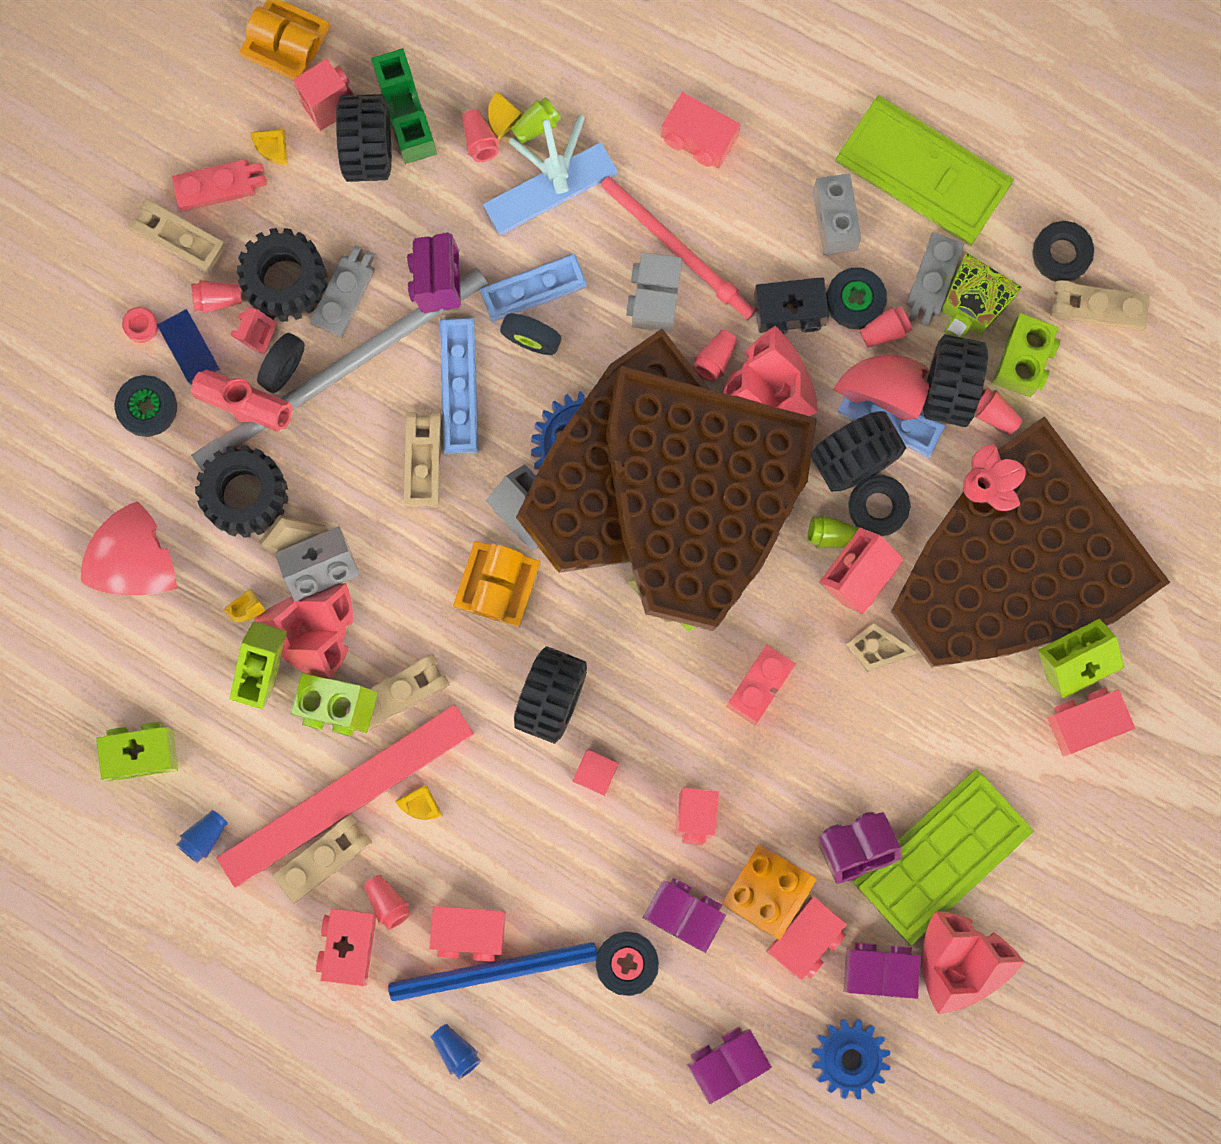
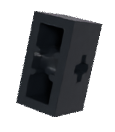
M824 277L756 284L754 300L759 333L767 332L774 326L783 334L788 333V330L801 329V332L804 333L816 332L822 329L821 326H826L829 312ZM787 304H792L793 308L797 309V312L791 314L790 309L786 308Z

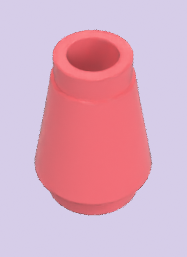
M479 110L467 111L461 117L467 153L476 162L489 161L499 152V140Z
M199 280L200 283L191 284L194 311H202L205 314L242 304L239 284Z
M899 306L895 309L890 307L859 331L867 348L873 345L876 346L905 338L906 333L913 329L903 307Z
M721 330L694 357L695 363L693 368L700 377L714 382L718 377L724 375L735 345L738 342L737 338L731 332Z
M986 387L982 391L975 417L1012 435L1021 425L1023 419L1018 416L1016 411L997 390L992 391Z
M381 875L373 877L364 884L363 887L366 890L379 925L384 924L387 930H391L410 917L409 903Z

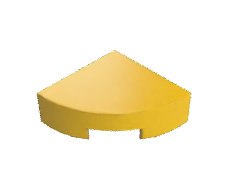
M496 92L488 107V120L491 130L497 139L500 140L521 118L522 114L499 92Z
M284 129L250 132L253 144L263 158L275 164L288 165Z
M252 589L245 592L224 609V612L234 622L251 620L266 611Z
M427 785L395 801L403 812L416 819L433 820L443 816Z

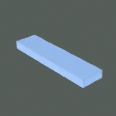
M600 142L570 159L569 169L567 170L569 177L566 179L569 190L565 193L557 194L553 182H549L548 176L541 173L484 203L483 208L498 235L501 236L600 184L608 176L613 177L617 175V169L603 144Z
M474 318L440 319L444 454L479 453Z

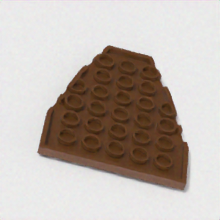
M663 329L654 333L608 366L548 451L516 515L517 520L558 573L629 562L622 538L606 437L615 380L620 366L709 389Z
M620 366L615 380L606 437L622 538L646 615L714 631L720 625L728 611L735 605L743 591L763 567L780 535L779 532L785 520L790 516L794 508L795 501L808 482L811 462L810 454L813 448L817 418Z
M1045 416L998 449L1001 460H1016L1026 469L1024 480L1018 487L1013 489L1019 498L1020 505L1009 511L996 510L988 502L979 503L971 501L963 491L925 544L891 610L893 616L932 668L1010 656L1052 643L1098 619L1106 626L1111 625L1170 583ZM978 480V485L985 489L984 484Z

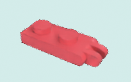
M240 160L172 176L179 210L182 212L254 195L255 188L267 185L265 176L252 177L264 172L263 164L249 165L248 160Z

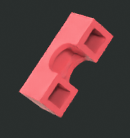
M682 788L679 793L675 836H682V843L703 845L706 843V839H711L715 836L719 791Z

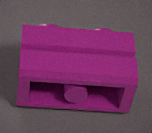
M447 232L436 234L432 238L430 236L414 238L412 241L413 253L407 254L410 273L413 274V281L408 282L410 300L412 302L416 301L421 312L425 314L437 312L440 309L459 308L461 305L459 248L453 235Z

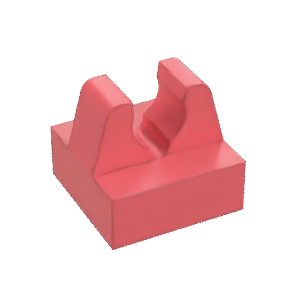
M247 307L245 312L239 313L238 318L241 320L237 331L232 330L231 336L253 351L265 354L277 322L258 309Z

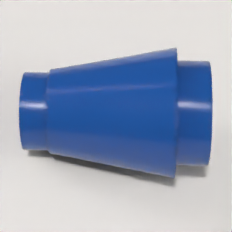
M211 810L208 815L206 814L180 835L181 840L176 846L190 859L198 863L202 858L206 859L228 822L216 811Z
M448 1024L441 1026L431 1035L430 1038L434 1041L450 1075L455 1074L458 1079H461L480 1064L481 1060L477 1056L478 1051L451 1029Z

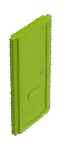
M879 95L873 101L835 159V162L970 246H972L1015 180Z
M975 769L898 839L901 846L902 859L884 868L868 871L857 877L853 884L911 946L927 931L935 911L948 912L1034 831L983 774Z

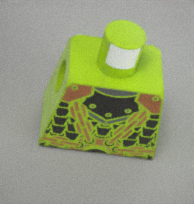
M966 253L941 308L943 313L951 317V320L944 329V333L963 338L970 329L982 335L1012 303L1022 286Z

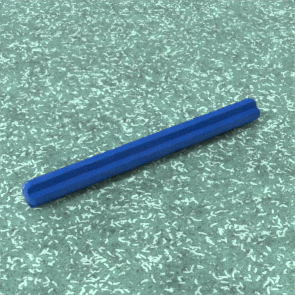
M590 942L390 982L388 984L389 997L391 1001H399L594 962L597 959V948L595 943Z

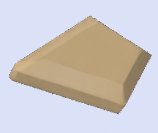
M279 515L261 538L259 544L275 554L280 550L324 533L328 529L325 525Z
M872 623L846 644L867 672L916 655V651L875 623Z

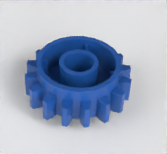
M845 1019L840 1020V1028L838 1029L831 1024L827 1025L829 1034L826 1037L818 1034L817 1039L821 1042V1046L811 1050L812 1053L818 1055V1061L811 1063V1066L814 1069H821L822 1072L816 1078L817 1081L821 1083L828 1080L827 1091L830 1093L840 1088V1097L842 1099L847 1098L849 1091L853 1092L857 1100L861 1099L862 1089H866L870 1094H874L875 1090L872 1083L877 1081L884 1084L885 1080L879 1074L881 1070H890L891 1067L883 1062V1057L891 1054L890 1050L880 1049V1045L885 1041L884 1036L881 1035L873 1038L872 1035L875 1027L869 1025L863 1031L861 1030V1020L855 1019L852 1027H849ZM848 1049H855L859 1054V1062L854 1068L847 1069L842 1064V1055Z

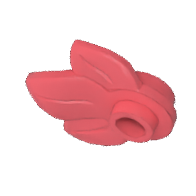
M993 444L982 447L972 457V470L965 476L963 481L964 494L973 502H988L996 510L1009 511L1018 507L1020 501L1013 489L1018 487L1024 480L1026 474L1025 467L1016 460H1001L997 447ZM978 480L984 484L985 489L978 485Z

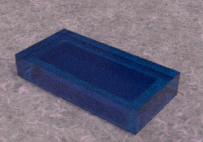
M187 309L157 324L190 385L193 384L192 380L198 371L203 372L207 369L216 372L220 370Z

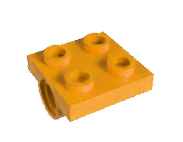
M266 0L263 7H256L251 14L246 27L247 38L239 52L241 57L290 80H294L309 70L331 26L328 21L283 0Z
M474 540L453 607L520 628L541 561L526 557L522 553L505 546L488 545Z
M758 844L722 902V905L761 931L780 940L817 879Z

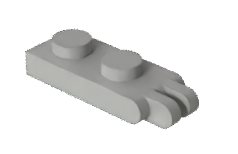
M932 232L906 304L912 307L909 320L915 322L919 310L925 311L921 322L925 326H928L932 314L939 316L964 243Z
M356 245L350 256L343 255L310 320L312 326L341 339L375 271V268L370 266L375 254L367 251L362 262L358 260L361 256L362 248Z

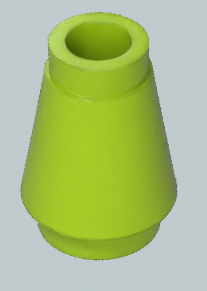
M545 97L540 102L536 100L510 129L521 144H524L526 141H530L545 133L543 126L545 119L550 121L551 129L557 127L556 123L562 118Z
M822 514L820 517L811 518L807 540L809 544L815 545L817 549L845 548L860 527H854Z

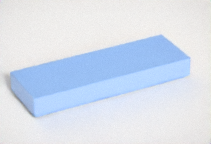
M572 254L480 288V292L493 323L503 319L506 314H517L587 288V283L576 255Z
M846 397L844 398L837 413L854 421L872 412L885 411L906 447L930 458L945 428V425L937 421L925 419L921 413L918 419L902 421L871 401L854 403Z

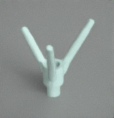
M579 115L564 156L557 155L548 119L543 121L550 157L544 162L516 139H509V143L548 176L549 182H553L557 194L565 193L569 190L566 181L569 177L567 170L569 169L570 159L582 128L583 115Z

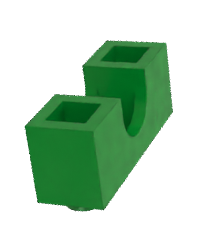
M398 49L371 58L381 93L388 104L389 117L404 163L408 164L437 155L434 139L425 112L422 109L404 49Z

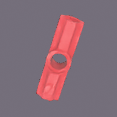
M206 369L203 372L198 371L192 380L191 394L195 399L232 413L234 418L240 422L252 421L279 432L281 429H286L291 421L293 407L290 402L252 388L245 379H230Z

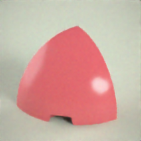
M776 326L765 332L747 349L745 354L748 357V361L744 363L743 368L739 371L731 372L723 390L724 394L806 416H811L818 412L816 393L807 368L794 346Z
M874 356L862 360L848 369L838 380L833 390L854 403L871 401L902 421L918 419L929 389V383L923 380L929 369L923 363L904 356Z
M138 501L112 514L91 538L81 567V582L86 586L105 593L118 595H147L177 589L175 571L169 550L161 548L160 542L156 537L158 526L148 511Z
M338 584L297 602L291 596L267 609L264 613L257 616L254 621L287 631L281 656L286 662L308 675L331 679L342 665L349 648L343 645L346 627L353 624L352 602L347 584Z
M935 911L930 920L923 946V972L929 997L938 1014L957 1011L986 998L1004 985L1025 962L1016 950L996 933L993 932L989 936H985L982 932L976 931L972 926V920L967 917L949 912Z

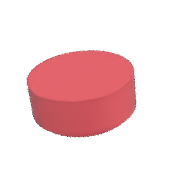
M135 307L124 315L122 328L132 341L145 343L153 339L157 334L158 321L147 308Z

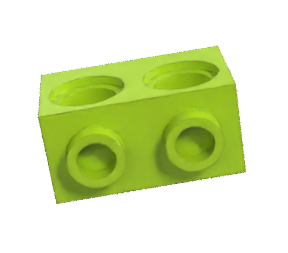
M1020 313L1013 323L992 384L1030 398L1037 389L1043 390L1050 372L1045 369L1048 357L1054 359L1061 340L1055 338L1059 327ZM1026 336H1037L1041 340L1042 347L1035 348L1029 345ZM1015 367H1026L1030 371L1031 378L1023 379L1019 377Z
M302 673L291 714L303 718L302 725L323 730L324 724L333 726L332 732L352 737L354 731L368 732L378 692L363 686ZM321 699V703L317 708V703ZM351 704L350 711L346 715V710L348 706Z

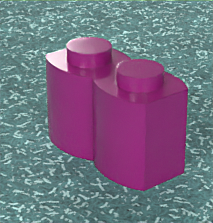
M874 812L864 813L852 825H833L827 828L823 835L819 837L820 850L836 884L850 881L868 871L884 868L902 859L901 846L884 812L876 814Z
M672 878L670 883L663 880L642 918L701 952L706 953L726 917V914L720 911L722 904L706 895L701 900L689 894L691 887L675 878Z
M855 942V950L846 949L843 992L918 999L921 955H912V947L891 946L890 953L877 952V944Z
M740 1026L721 1036L724 1041L721 1045L711 1049L708 1044L690 1055L693 1061L688 1063L687 1066L709 1104L716 1102L772 1068L751 1029L748 1028L742 1031Z

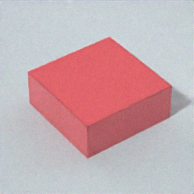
M587 749L573 778V782L605 796L619 763Z

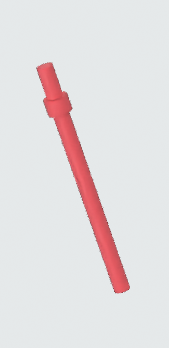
M610 176L601 183V187L676 256L682 258V261L713 288L717 292L715 296L725 305L729 303L746 320L752 318L757 310L738 294L739 289L730 281L725 282Z

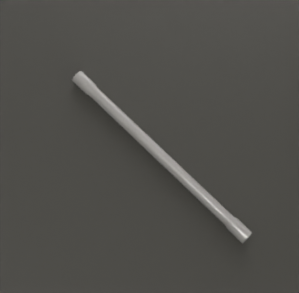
M477 267L460 278L461 301L487 285L484 276ZM418 307L280 399L290 402L293 410H295L445 310L440 309V311L425 314ZM252 421L243 422L224 436L214 439L191 456L201 471L204 472V462L207 459L210 462L215 459L213 453L218 450L222 454L226 453V447L232 445L237 448L267 427Z

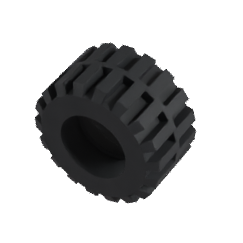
M383 94L341 95L336 109L338 159L343 178L346 182L388 180L392 166L390 118L386 99Z
M277 228L269 229L270 235L267 236L260 232L256 235L258 241L253 243L249 240L245 245L248 250L247 253L241 252L238 259L241 265H237V274L240 278L238 279L239 285L254 309L263 312L272 320H274L275 316H278L281 322H288V316L292 315L295 320L301 319L300 313L304 310L308 314L315 310L312 304L314 302L319 304L322 298L321 291H325L327 288L325 280L327 271L320 253L311 240L307 241L305 235L300 232L294 235L292 229L284 228L283 233H279ZM292 261L301 266L300 276L292 286L276 290L264 285L265 274L275 263Z
M944 334L937 343L927 378L929 389L923 406L925 419L965 428L970 424L979 404L987 370L988 349L985 342Z
M878 411L862 416L838 429L822 440L814 448L810 456L830 491L837 492L849 489L867 477L874 476L887 468L903 455L907 447L885 411Z
M232 445L226 447V453L222 454L218 450L213 453L215 459L212 462L208 459L204 462L205 471L204 473L198 472L196 478L200 482L199 486H195V494L199 497L197 502L200 509L218 529L226 531L228 535L236 537L237 534H240L243 538L251 537V533L254 532L257 535L265 533L263 528L268 525L271 527L277 516H283L285 512L282 508L283 504L288 503V496L286 494L288 486L283 478L284 475L270 456L267 457L263 451L257 448L252 450L247 445H241V449H236ZM249 474L256 476L261 482V491L257 500L249 507L243 509L229 508L224 502V492L228 483L240 475Z
M548 646L544 647L534 660L521 691L514 714V728L553 744L560 740L572 717L586 678V661Z

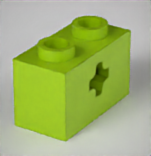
M1100 619L1038 649L1046 679L1063 699L1125 668L1117 636Z
M255 621L252 622L241 643L229 700L263 710L275 686L287 631Z
M162 722L142 724L141 731L128 732L126 727L106 730V736L96 737L101 780L111 782L178 771L173 729L163 727ZM136 743L144 747V751L138 753V758L130 755V750L136 749Z

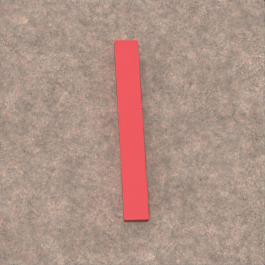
M453 705L227 850L216 859L234 888H237L473 736L474 733L456 705Z

